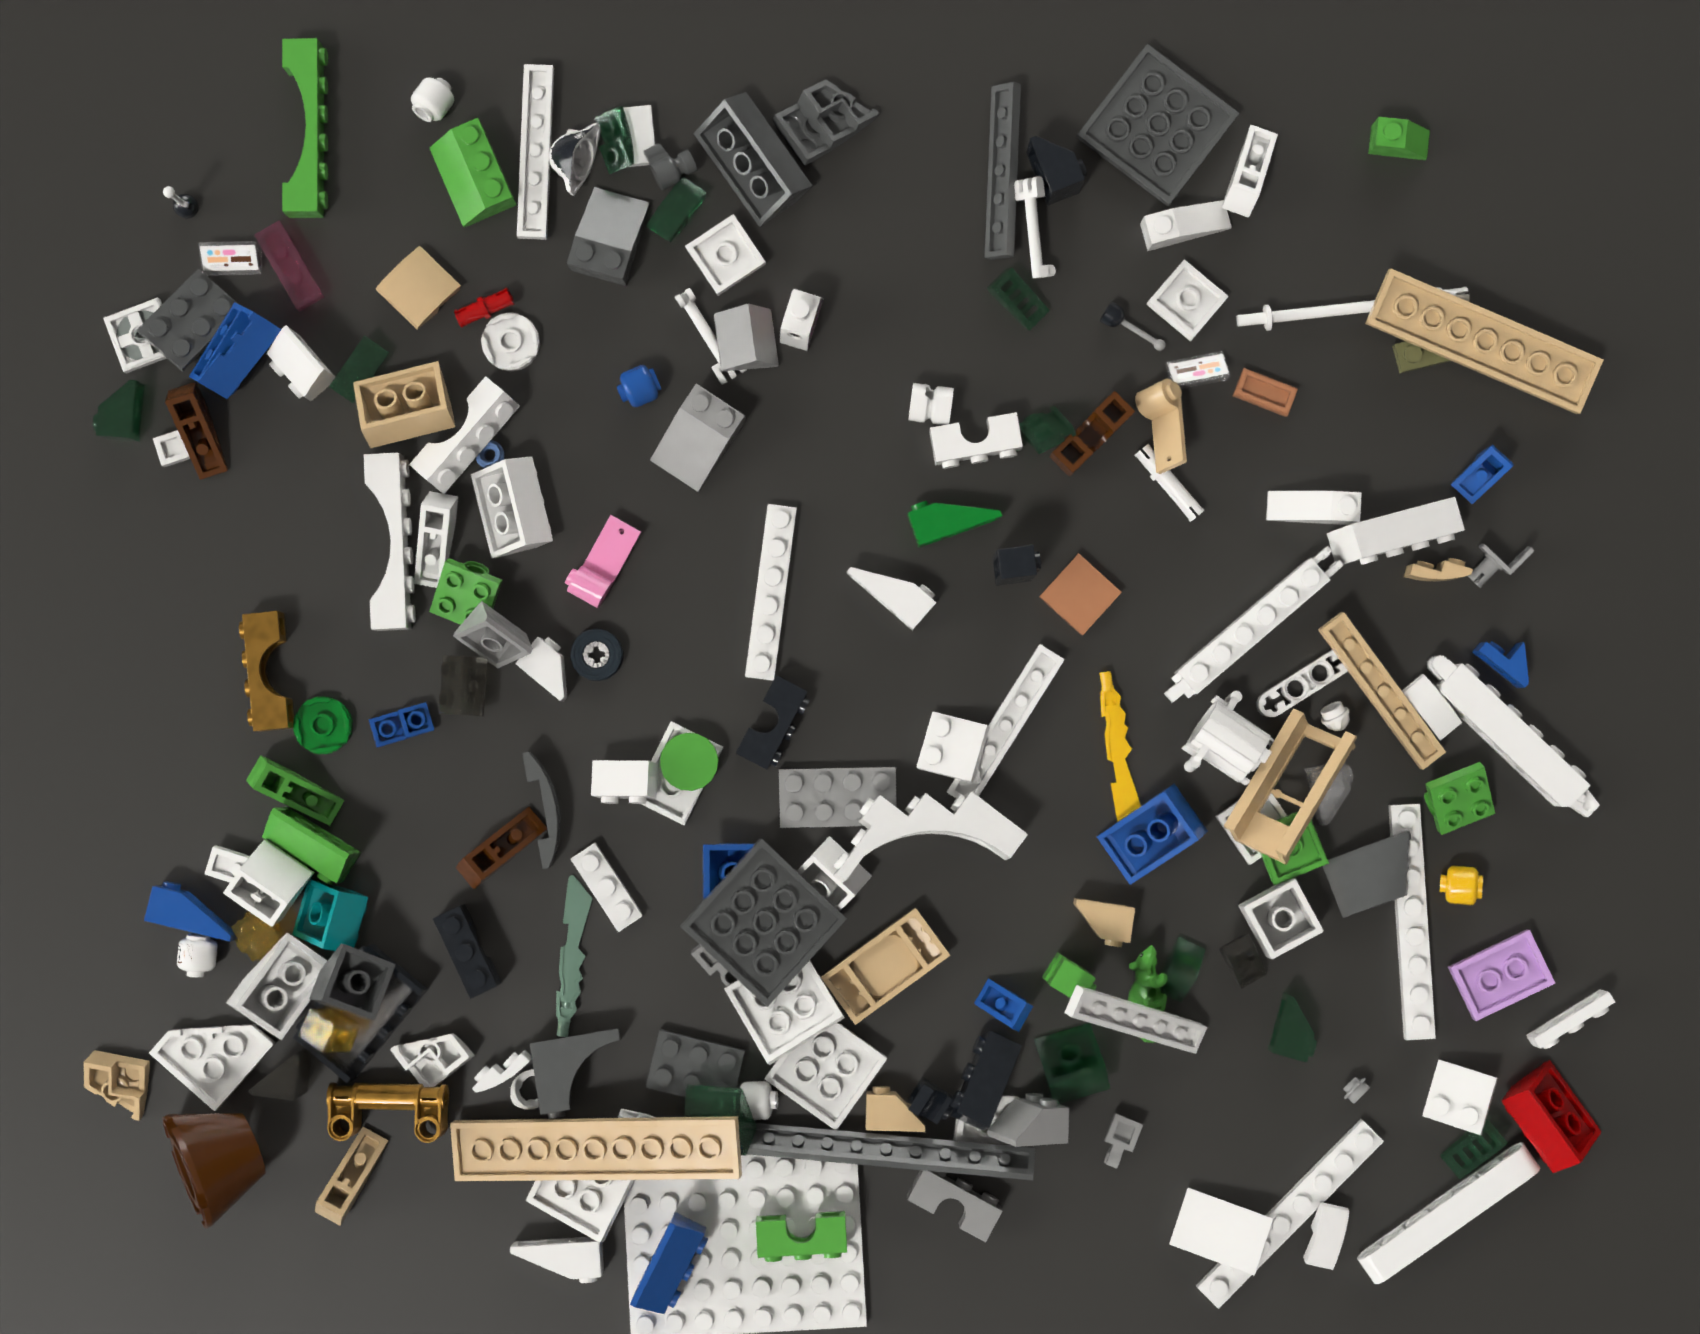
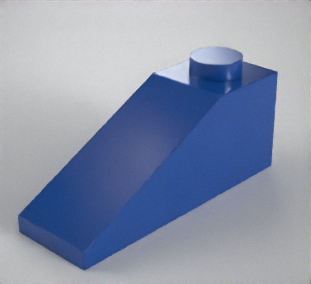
M164 881L163 885L152 886L144 921L229 942L237 940L238 933L192 893L181 890V884Z

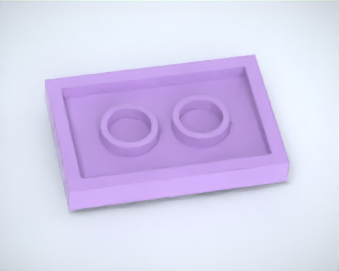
M1528 929L1448 966L1474 1021H1478L1555 984L1532 933Z

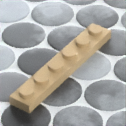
M1340 612L1318 629L1419 769L1424 770L1446 753L1344 612Z

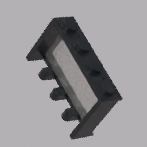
M376 944L368 945L367 947L362 946L359 950L396 965L375 1021L360 1019L315 1002L314 1005L317 1009L311 1016L307 1014L296 1026V1029L299 1031L293 1037L346 1083L358 1077L429 989L387 956Z

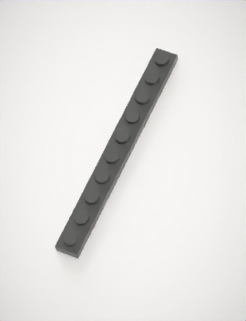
M741 1122L739 1134L741 1154L1023 1180H1033L1035 1148L751 1122Z

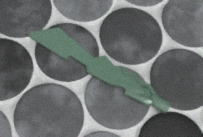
M573 875L568 878L563 924L569 925L566 945L560 948L559 977L561 989L556 991V1016L558 1018L556 1036L568 1037L571 1017L577 1011L575 1001L581 994L579 982L583 979L579 968L586 957L578 947L593 899Z

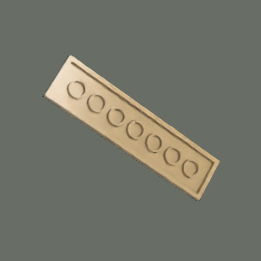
M1388 269L1365 323L1575 414H1581L1604 360L1394 269Z

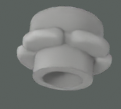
M1355 1077L1343 1088L1347 1093L1344 1099L1348 1098L1353 1104L1356 1103L1370 1089L1364 1082L1366 1078H1362L1359 1081Z

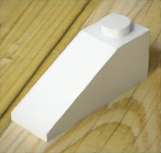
M1250 125L1223 201V209L1249 218L1260 195L1278 134Z
M1224 200L1177 207L1144 216L1140 226L1147 251L1231 229L1232 226L1228 212L1222 208Z
M429 491L421 503L414 584L437 588L444 563L450 556L456 524L458 496Z
M1267 492L1266 520L1339 525H1351L1360 522L1361 492Z
M850 567L847 571V574L912 631L936 604L933 600L935 594L923 584L918 587L911 582Z
M590 1237L515 1241L510 1247L511 1254L569 1279H579L580 1283L596 1282L597 1278L601 1277L604 1272L602 1243Z

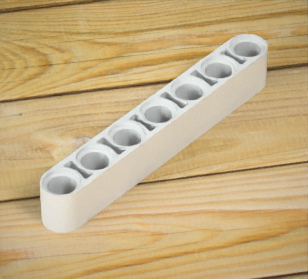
M1523 1142L1512 1145L1363 1250L1358 1255L1357 1260L1374 1284L1386 1281L1536 1175L1541 1169L1539 1164Z

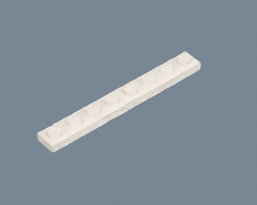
M1420 804L1388 805L1390 837L1406 831L1411 833V840H1409L1408 859L1410 860L1407 872L1408 892L1407 896L1395 900L1403 1035L1405 1040L1436 1039Z
M1362 1119L1265 1215L1273 1218L1257 1269L1318 1209L1320 1203H1324L1384 1142ZM1217 1263L1199 1281L1196 1287L1219 1309L1247 1281L1251 1274Z

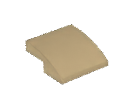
M418 246L381 281L376 290L418 330L438 313L440 306L460 291L461 285L421 246Z

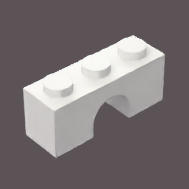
M1017 412L988 417L986 421L988 436L979 443H971L964 439L959 422L930 427L929 433L935 466L942 464L943 469L960 466L959 461L971 459V464L986 462L988 461V456L998 454L1000 459L1017 456L1016 451H1021L1023 447Z

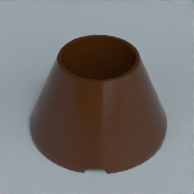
M242 1113L165 1115L162 1117L166 1137L171 1139L173 1148L171 1153L192 1206L197 1215L201 1213L203 1218L201 1223L207 1229L213 1226L266 1174L260 1149L251 1127Z

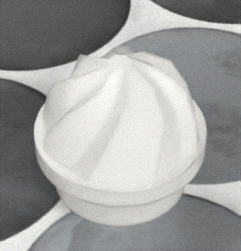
M1341 701L1328 704L1320 711L1322 715L1321 722L1329 730L1342 731L1350 721L1349 709L1344 707Z

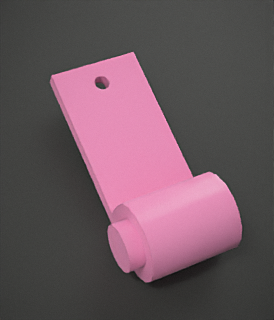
M610 515L583 566L578 570L573 568L565 581V584L568 585L567 592L599 608L614 584L641 531Z

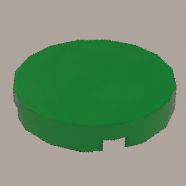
M315 697L307 700L296 712L293 719V731L299 744L306 750L315 754H331L340 750L349 741L353 731V720L349 710L341 701L331 697Z

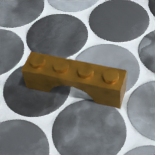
M270 611L242 614L243 622L239 623L240 637L245 641V651H242V663L248 672V680H245L244 686L246 696L250 697L251 709L247 711L248 723L250 726H253V731L257 732L293 728V701L280 695L272 688L266 673L267 662L271 653L278 646L287 642L284 613Z

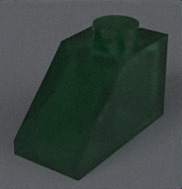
M129 380L98 406V413L93 417V429L96 431V436L109 440L139 442L144 384L137 380Z
M1283 993L1268 1050L1274 1054L1307 1063L1308 1057H1312L1316 1049L1317 1041L1314 1039L1315 1034L1295 998Z

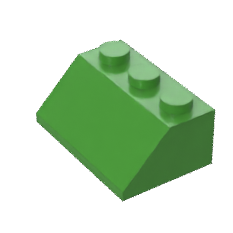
M478 118L450 129L430 147V151L464 228L517 205L484 127Z
M276 807L272 809L262 838L267 839L281 850L290 854L307 868L311 867L319 872L317 877L330 885L334 882H344L361 854L356 848L289 807Z

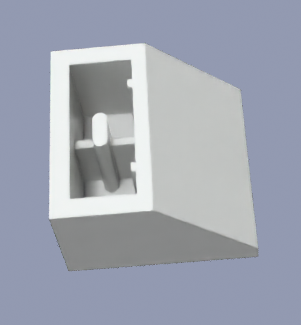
M264 839L237 871L223 894L273 927L285 917L314 872L267 839Z

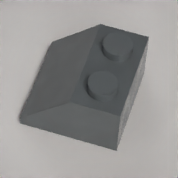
M340 944L320 970L309 999L360 1019L375 1021L396 964L351 946Z

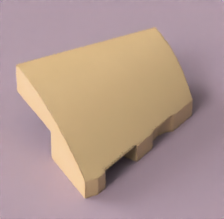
M94 1050L84 1061V1088L94 1094L101 1095L105 1098L106 1102L114 1107L119 1103L133 1112L132 1119L140 1121L144 1114L147 1098L150 1061Z

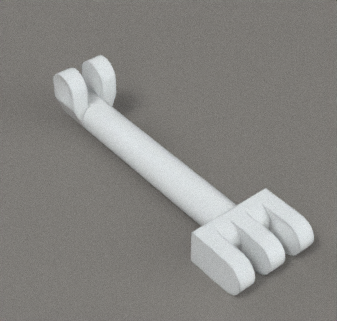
M1036 176L1017 180L1014 183L1016 201L1025 200L1032 278L1054 276L1056 273L1054 265H1043L1036 198L1045 197L1043 178Z
M688 288L681 295L675 296V299L681 308H685L718 361L711 368L721 385H723L727 381L721 373L717 338L694 302L696 299L695 295ZM727 371L731 379L737 376L734 371Z

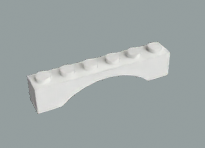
M400 453L364 454L365 484L375 494L384 510L391 539L390 558L386 574L378 590L370 599L371 630L375 631L412 629L411 623L416 620L415 606L410 604V593H414L415 588L414 578L409 576V564H413L412 547H408V535L412 534L411 519L407 518L406 506L411 504L410 490L405 488V478L409 477L410 470L408 460H404V456Z

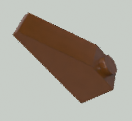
M197 382L169 390L165 403L199 479L228 471L208 407Z
M527 807L463 857L455 868L470 886L476 889L544 833L547 827L532 809Z

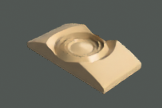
M914 908L822 975L821 978L856 1025L947 959L950 954L919 911Z

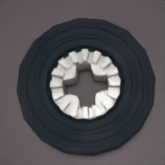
M591 629L583 632L576 638L571 647L570 658L574 669L579 675L588 680L602 681L609 679L619 670L623 660V650L621 643L613 634L602 629ZM594 647H599L600 651L605 652V657L600 658V663H595L594 659L589 658V653L594 652Z

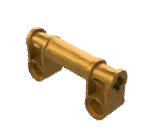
M331 1082L327 1089L328 1133L336 1141H345L357 1134L362 1126V1109L415 1110V1135L421 1142L431 1143L443 1136L448 1128L449 1087L446 1084H442L440 1087H424L423 1084L355 1083L353 1086H338L337 1083ZM341 1119H345L349 1123V1132L341 1129ZM427 1120L435 1123L437 1128L436 1134H431L426 1129Z

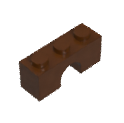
M1114 391L1049 457L1070 477L1134 414L1135 410Z

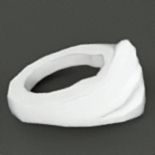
M534 1069L519 1074L511 1085L510 1097L512 1103L524 1110L539 1108L538 1098L526 1101L519 1091L523 1081L530 1076H534Z

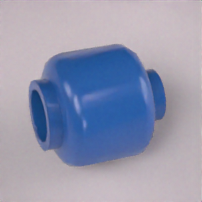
M640 365L623 372L620 375L621 384L616 386L622 401H629L633 407H639L658 398V391L662 389L654 369H648L645 365Z

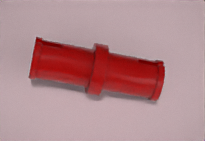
M506 287L485 298L480 296L476 302L458 310L456 309L454 313L459 325L463 328L481 318L489 319L493 313L508 306H513L515 303L509 289Z

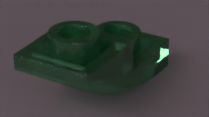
M623 106L616 107L595 117L605 143L599 146L609 174L633 165L632 137Z
M682 177L657 208L647 227L671 243L688 224V217L706 199V192Z
M364 335L329 387L354 403L356 397L353 382L372 378L389 352Z

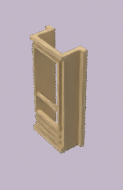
M1293 708L1269 749L1272 751L1265 763L1261 762L1224 824V828L1230 830L1235 841L1287 865L1292 851L1350 752L1355 749L1356 735L1345 731L1342 738H1339L1308 724L1304 713ZM1307 737L1334 749L1305 801L1300 802L1283 794L1279 789L1274 790V787L1303 738ZM1270 794H1273L1275 798H1282L1301 807L1290 826L1260 813Z

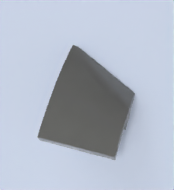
M825 79L803 90L798 103L775 114L772 122L802 163L807 165L859 133L878 118L879 112L874 108L870 111L855 101L856 97L841 91L836 85Z
M1410 831L1328 860L1329 864L1323 866L1343 918L1407 896Z

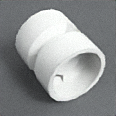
M913 383L908 421L925 422L927 419H931L933 424H949L954 388L937 386L935 390H931L929 385Z

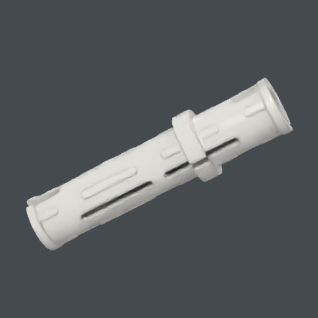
M1148 443L1142 449L1150 457L1149 459L1141 450L1134 456L1151 473L1149 477L1153 481L1156 479L1190 522L1193 521L1196 516L1189 507H1192L1198 515L1205 509L1199 505L1170 470L1162 474L1156 473L1155 453Z

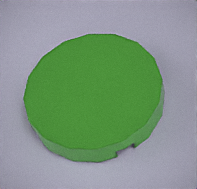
M683 733L674 736L666 743L661 752L660 767L663 776L670 785L680 790L694 791L704 788L713 780L718 770L719 758L716 748L709 739L696 733Z

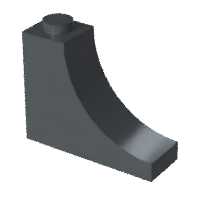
M619 1028L530 1043L540 1115L548 1114V1119L566 1116L565 1110L572 1109L571 1094L573 1083L582 1064L599 1048L621 1040Z

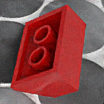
M1550 1060L1544 1062L1512 1085L1501 1100L1506 1111L1514 1118L1524 1136L1529 1139L1542 1161L1547 1164L1552 1173L1581 1163L1602 1132Z

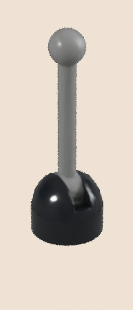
M1113 301L1109 304L1100 322L1109 327H1117L1122 324L1154 344L1156 350L1161 351L1165 348L1164 340L1155 339L1126 321L1124 310Z

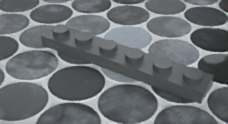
M1016 82L991 87L985 258L990 260L1014 257L1016 220L1014 183L1017 181L1021 95V84Z

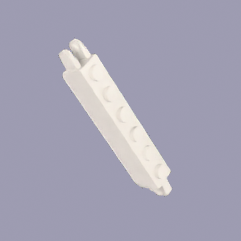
M1326 546L1313 558L1307 559L1177 669L1174 672L1175 675L1171 678L1175 684L1164 693L1171 703L1183 694L1187 698L1198 694L1330 581L1329 578L1344 565L1341 560L1335 561L1325 572L1317 565L1321 560L1330 555L1332 551L1330 547Z
M1444 655L1429 658L1426 664L1427 668L1439 680L1435 687L1455 713L1553 806L1571 807L1583 817H1589L1599 807L1600 804L1588 790L1591 785L1585 780V773L1577 766H1570L1563 760L1565 755L1560 749L1554 745L1549 746L1541 738L1544 735L1532 724L1528 726L1520 719L1522 714L1511 704L1507 706L1499 699L1501 694L1490 684L1485 685L1478 679L1480 674L1469 664L1464 665L1460 663L1454 665Z

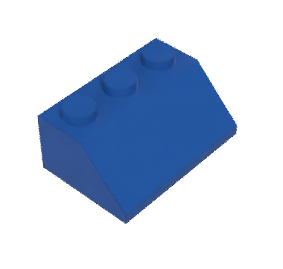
M677 1212L674 1213L630 1302L631 1306L665 1314L668 1306L671 1308L675 1307L681 1291L677 1290L682 1279L688 1281L695 1266L690 1262L695 1252L701 1255L708 1241V1238L704 1236L706 1227Z

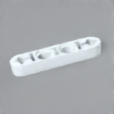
M1331 649L1262 693L1256 701L1257 710L1265 717H1276L1342 676L1348 670L1343 663H1339L1334 667L1338 671L1334 674L1332 665L1326 661L1328 657L1330 662L1338 659ZM1316 665H1322L1326 668L1327 677L1324 681L1318 682L1313 678L1312 670ZM1293 680L1299 681L1303 687L1302 694L1298 697L1291 696L1287 691L1288 684ZM1280 688L1282 696L1289 703L1285 705V701L1281 700L1274 705L1276 709L1274 712L1271 709L1265 710L1264 705L1267 703L1265 698H1277L1280 696L1277 689Z

